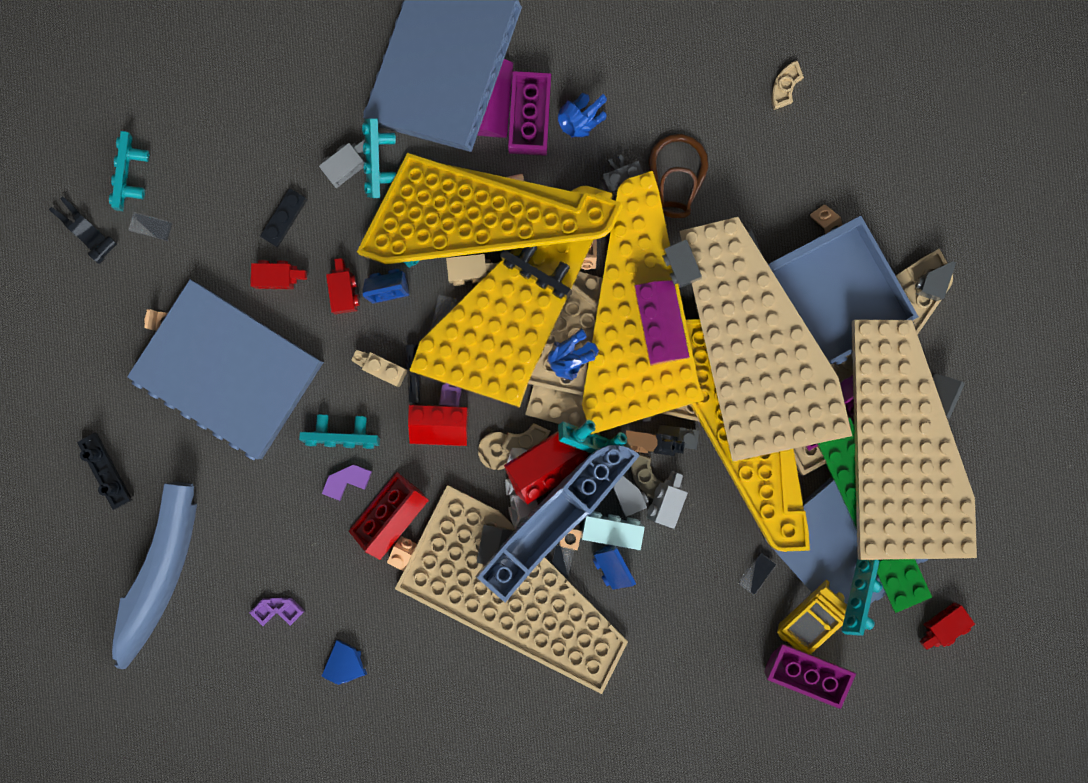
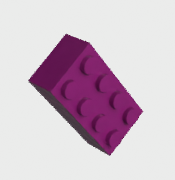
M513 71L508 143L509 154L547 156L551 73Z

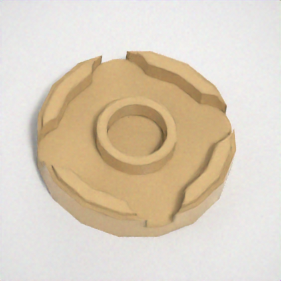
M492 432L481 440L478 447V456L486 467L493 470L505 468L504 465L508 462L509 453L502 452L500 449L507 434Z

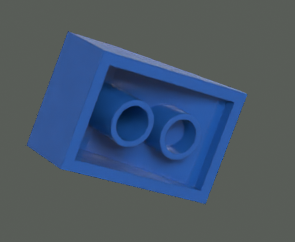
M399 269L390 270L385 275H381V273L369 275L370 278L364 281L363 297L372 304L410 296L405 273Z
M607 545L593 553L595 558L592 560L597 570L602 569L604 575L601 577L606 586L610 585L613 590L636 585L616 546Z

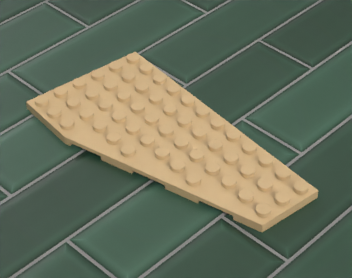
M739 217L680 231L681 240L688 241L702 275V279L692 283V288L732 461L852 436L836 372Z
M853 320L852 354L858 559L977 558L975 497L913 321Z
M447 485L395 589L602 694L628 643L627 639L545 557L506 603L475 577L484 566L476 562L484 524L515 530V528L499 510Z

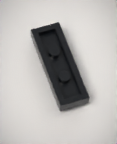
M289 189L260 237L279 247L308 199Z

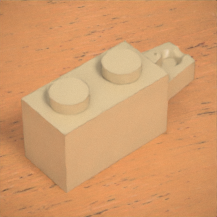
M485 254L446 258L449 283H453V286L465 285V282L472 281L473 284H478L499 263H490V259L485 260Z
M356 350L352 357V361L361 366L363 371L397 387L401 386L407 373L406 369L371 352L368 354Z

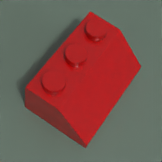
M409 405V443L467 446L469 408Z

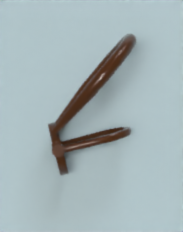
M672 134L659 140L652 148L648 160L649 172L653 171L660 194L663 214L671 218H686L691 213L690 206L706 177L708 156L702 144L693 137L684 134ZM681 141L690 144L696 149L701 160L698 177L690 169L673 167L663 174L659 190L656 167L659 151L671 142ZM671 172H686L694 180L687 205L675 201L664 202V182ZM664 207H676L683 209L685 212H671L664 209Z

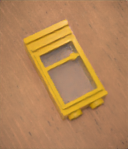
M827 579L781 621L778 626L777 633L783 641L790 643L793 648L808 654L813 653L843 625L847 604L844 602V595L841 592L835 594L830 590V582Z

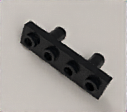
M536 246L523 248L519 256L503 250L500 257L504 261L502 264L507 268L519 270V274L528 280L531 277L536 280V284L539 287L551 289L553 291L552 294L559 299L564 297L568 300L572 295L571 289L562 283L563 278L570 269L569 265L560 261L551 276L528 263L537 250Z
M93 433L78 441L77 444L81 449L80 458L88 462L100 485L98 492L100 495L106 496L112 510H116L131 502L132 498L98 434Z

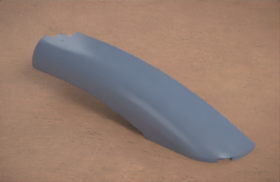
M619 445L605 446L594 451L538 504L475 577L506 603L542 559L577 524L594 511L640 455L628 447Z
M183 482L164 484L158 523L146 560L127 595L120 598L112 646V657L117 661L115 667L118 669H126L139 653L155 629L174 592L186 559L195 520L197 504L191 503L194 496L193 484Z

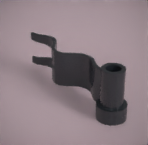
M62 196L60 198L61 201L69 209L75 221H71L53 207L49 210L90 249L88 255L100 264L117 243L110 236L105 238L97 228L86 220Z

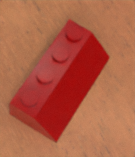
M556 432L505 464L504 467L516 495L528 505L556 487L588 457V454L584 450L560 442L559 432Z
M397 472L352 526L349 533L366 553L381 560L429 499Z

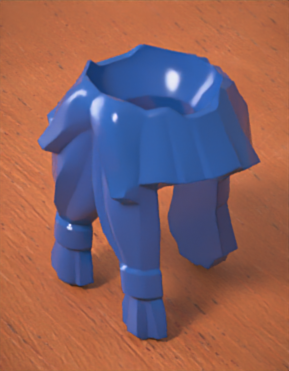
M581 93L574 102L567 100L558 113V123L562 131L570 135L571 138L589 136V132L607 117L603 111L594 118L597 110L606 103V96L602 94L584 112H581L580 109L587 106L589 102L588 94Z
M583 328L562 343L554 342L547 361L556 376L574 380V378H577L582 364L596 359L599 349L595 343L587 342L582 348L574 350L575 344L587 337Z

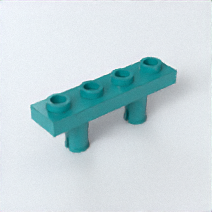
M364 119L365 123L362 124V132L365 135L363 153L366 154V162H364L363 168L367 180L364 183V191L367 197L380 198V184L392 183L396 172H379V144H395L396 136L395 133H378V119Z
M124 131L120 132V137L118 136L116 140V147L118 148V155L114 157L116 172L112 175L111 184L114 188L113 193L109 195V204L117 211L124 210L126 197L144 199V188L127 186L129 162L131 160L148 162L150 156L148 150L132 148L133 137L129 132Z
M319 414L317 415L316 431L314 433L300 432L299 440L305 443L306 446H316L317 443L324 444L325 447H336V444H343L345 448H355V445H363L362 448L374 449V446H380V438L377 435L366 434L367 418L363 416L355 417L354 433L334 434L327 432L329 416Z
M586 420L580 427L564 421L558 425L560 442L589 453H593L605 446H624L627 443V436L619 432L610 440L597 434H591L596 429L595 423L591 420Z
M857 558L841 630L844 634L863 636L865 629L871 630L875 625L874 620L868 617L872 593H878L882 590V584L876 580L879 560H860Z

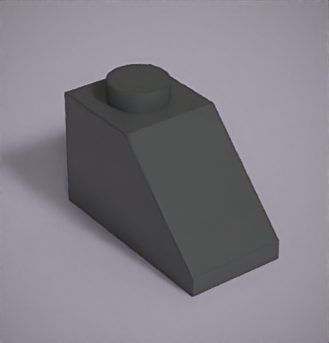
M949 262L919 277L915 284V288H917L915 294L934 301L943 300L956 262Z
M658 425L657 434L678 437L677 441L685 442L684 448L697 450L699 430Z

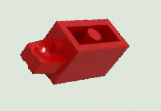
M343 258L334 259L336 270H332V274H326L331 312L341 314L358 311L357 306H360L358 294L355 295L354 288L357 287L356 276H353L349 268H345Z
M258 260V263H251V287L255 289H294V284H297V280H307V272L305 270H297V266L288 264V261L280 260L277 261V264H269V261Z
M954 602L924 624L927 629L925 632L927 635L919 642L926 650L933 646H950L956 641L957 637L970 632L971 627L975 623L963 606Z

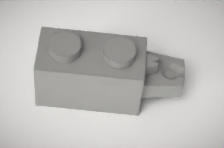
M365 140L358 145L355 143L352 145L350 143L344 144L336 150L334 155L327 156L322 160V164L319 167L335 188H338L363 169V159L365 158L363 143H365Z
M671 471L668 480L666 479L664 483H659L654 493L653 502L648 508V519L675 529L688 492L681 490L682 474Z

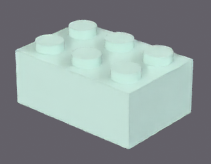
M593 511L583 520L581 538L582 540L641 550L645 527L638 519L627 518L626 521L621 520L620 516L608 514V517H604L600 512Z

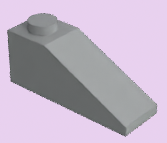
M622 476L613 489L622 511L627 517L646 509L648 499L645 492H640L635 485Z

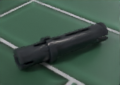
M406 345L407 362L405 367H407L408 403L421 402L419 374L410 371L418 345Z

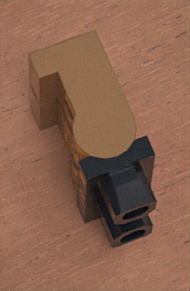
M626 430L627 443L624 444V447H628L635 452L648 453V451H651L655 454L675 456V453H684L685 442L677 441L678 437Z

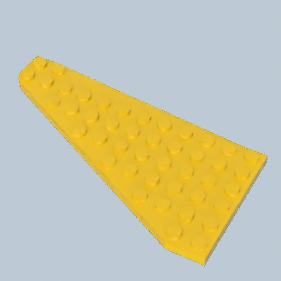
M407 153L357 253L383 264L599 239L606 236L612 230L622 209V203L603 196L589 193L581 194L437 163Z
M653 171L626 179L617 191L616 201L622 203V209L610 232L592 343H595L598 347L599 352L594 361H589L582 400L586 420H591L595 423L596 429L591 434L704 400L697 377L678 284H675L689 358L650 366L635 285L654 281H671L670 273H673L670 265L666 267L662 255H665L664 249L670 247V242Z
M580 186L572 190V192L589 193L612 199L613 196L610 192L590 186ZM594 239L536 246L537 250L528 263L551 276L560 261L570 266V269L563 278L562 283L571 289ZM523 248L513 249L510 253L519 256ZM502 260L420 341L410 371L520 407L528 382L565 304L566 298L559 299L552 294L553 291L551 289L539 287L536 284V280L531 277L528 280L519 274V270L507 268L502 264L504 262Z
M700 319L686 320L697 377L704 397L703 401L690 404L768 544L777 551H810L809 530L806 512L803 508L794 449L732 461Z

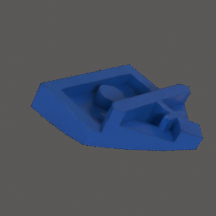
M337 640L322 677L340 685L367 675L366 669H363L361 662V651H356V648L341 640Z

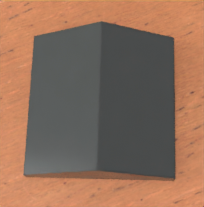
M484 524L476 563L485 565L514 530Z

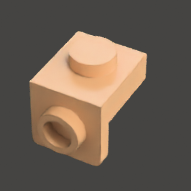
M401 536L395 544L387 563L404 571L417 544Z

